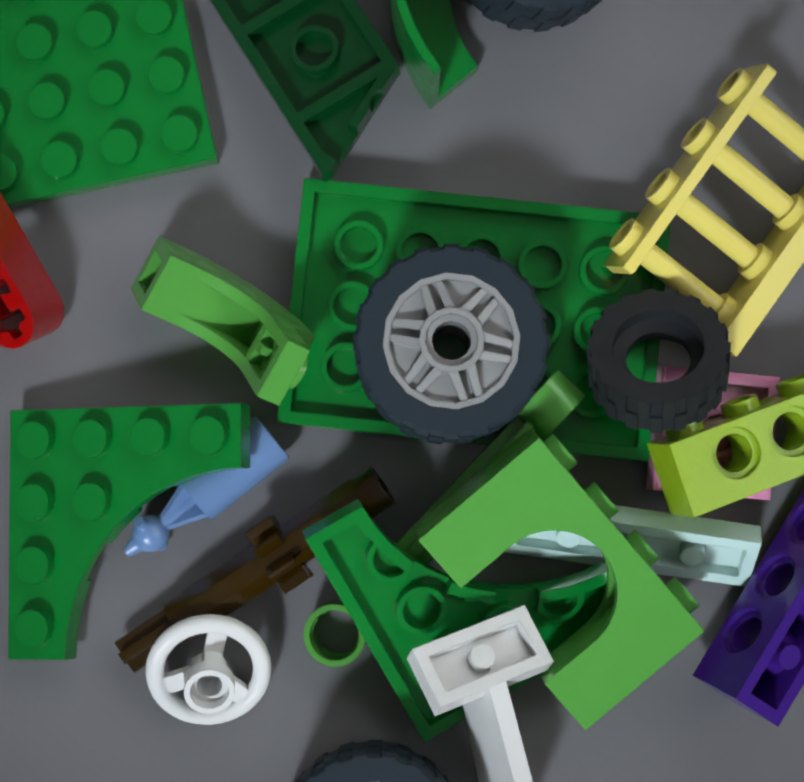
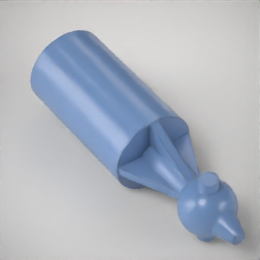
M256 415L250 419V468L213 473L178 486L160 515L138 516L134 519L132 537L124 547V552L130 557L143 551L156 552L158 550H165L168 546L169 530L206 517L213 520L289 460V456Z

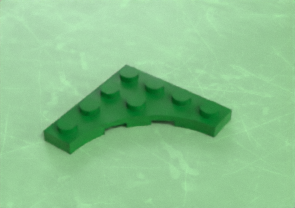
M228 403L10 410L8 659L68 660L76 658L82 609L92 582L88 577L106 544L113 543L124 528L143 510L142 506L173 486L178 487L205 475L226 470L250 468L249 404Z
M359 499L354 500L302 530L305 540L424 742L464 720L465 714L463 705L434 716L407 661V657L413 648L525 605L549 653H551L594 615L600 606L606 589L607 571L605 560L565 577L538 583L512 585L490 584L470 580L460 588L447 573L421 562L392 541L371 519ZM540 674L508 686L509 693L537 678Z

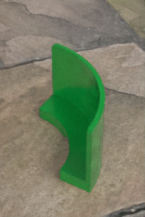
M390 0L396 44L405 70L416 90L431 109L477 72L478 65L470 56L461 40L455 24L451 0Z

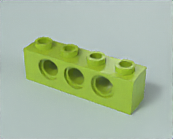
M804 374L776 383L775 386L778 392L776 395L758 400L757 394H749L729 400L720 405L723 415L704 422L701 421L698 424L693 422L686 425V429L675 432L674 429L665 430L667 436L647 443L670 514L695 518L804 475ZM779 416L784 420L787 429L786 437L780 446L773 437V426ZM726 437L731 444L732 456L729 463L722 468L717 460L716 450L720 440Z

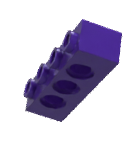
M804 490L693 673L694 677L735 704L778 727L804 684Z

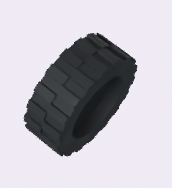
M654 289L642 290L640 294L631 295L630 293L621 297L620 301L613 306L609 304L602 310L600 319L594 321L590 328L591 339L588 338L589 388L593 387L594 400L598 406L602 405L606 409V414L616 421L618 419L626 423V427L634 430L641 428L650 430V433H662V430L674 429L675 432L686 429V425L693 422L698 424L707 418V413L712 408L715 410L721 403L722 392H726L728 385L731 342H728V330L725 323L721 324L718 320V313L711 307L707 308L701 304L700 299L692 295L687 297L679 294V291L669 289L666 292H659ZM652 339L669 340L684 346L690 357V366L687 372L677 380L649 382L636 378L630 372L626 363L627 354L632 346L639 342Z

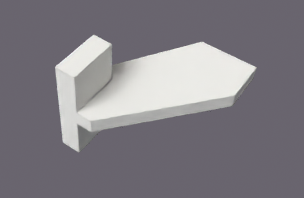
M525 605L413 648L407 657V661L434 716L463 705L478 782H533L508 686L547 671L554 661Z

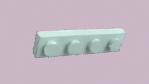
M615 505L619 512L610 520L625 537L634 529L641 535L660 558L651 566L657 574L746 587L762 545L761 526L703 517H685L672 515L668 512ZM565 531L538 532L517 541L505 551L507 553L591 565L604 560L601 550L592 542L577 534Z

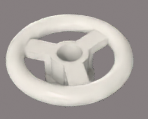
M203 614L180 620L161 633L148 654L145 676L152 697L167 713L188 723L214 725L229 722L244 715L261 700L269 685L272 665L270 654L264 641L250 626L229 616ZM206 633L203 652L196 655L190 665L164 673L166 659L175 646L189 637ZM227 636L243 645L251 657L253 672L248 685L233 675L223 657ZM204 676H215L213 678H203ZM184 689L185 701L175 695L174 692Z

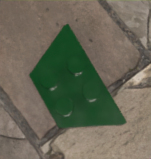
M209 0L324 181L327 182L332 179L400 75L397 61L357 1Z

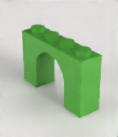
M530 427L414 527L418 541L460 588L466 585L517 541L538 532L565 531L574 533L589 540L601 550L606 564L607 583L600 606L581 628L550 653L554 662L547 671L540 673L544 684L578 723L587 730L704 632V629L691 614L700 605L676 576L665 584L651 568L660 558L635 529L625 537L610 518L618 513L619 510L599 486L593 482L584 489L572 476L569 470L577 465L578 462L557 437L551 434L546 440L542 441Z

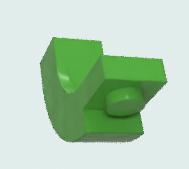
M161 236L157 238L130 288L140 309L191 332L220 350L240 368L257 397L279 406L288 389L295 388L306 372L309 348L315 339L314 334L285 307L244 279L179 244Z

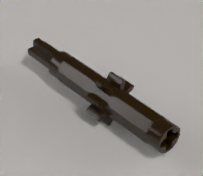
M369 466L284 524L280 525L275 515H272L247 530L245 535L252 543L251 546L182 591V593L165 603L163 610L115 641V645L120 651L118 655L123 663H128L134 673L144 668L150 649L156 639L167 628L180 620L203 614L228 616L277 582L286 594L314 576L306 563L315 558V555L305 540L302 530L356 499H359L371 519L394 505L396 502L379 474L372 466ZM194 635V636H192V637H189V638L185 639V641L189 642V641H191L192 639H194L195 637H197L198 635Z

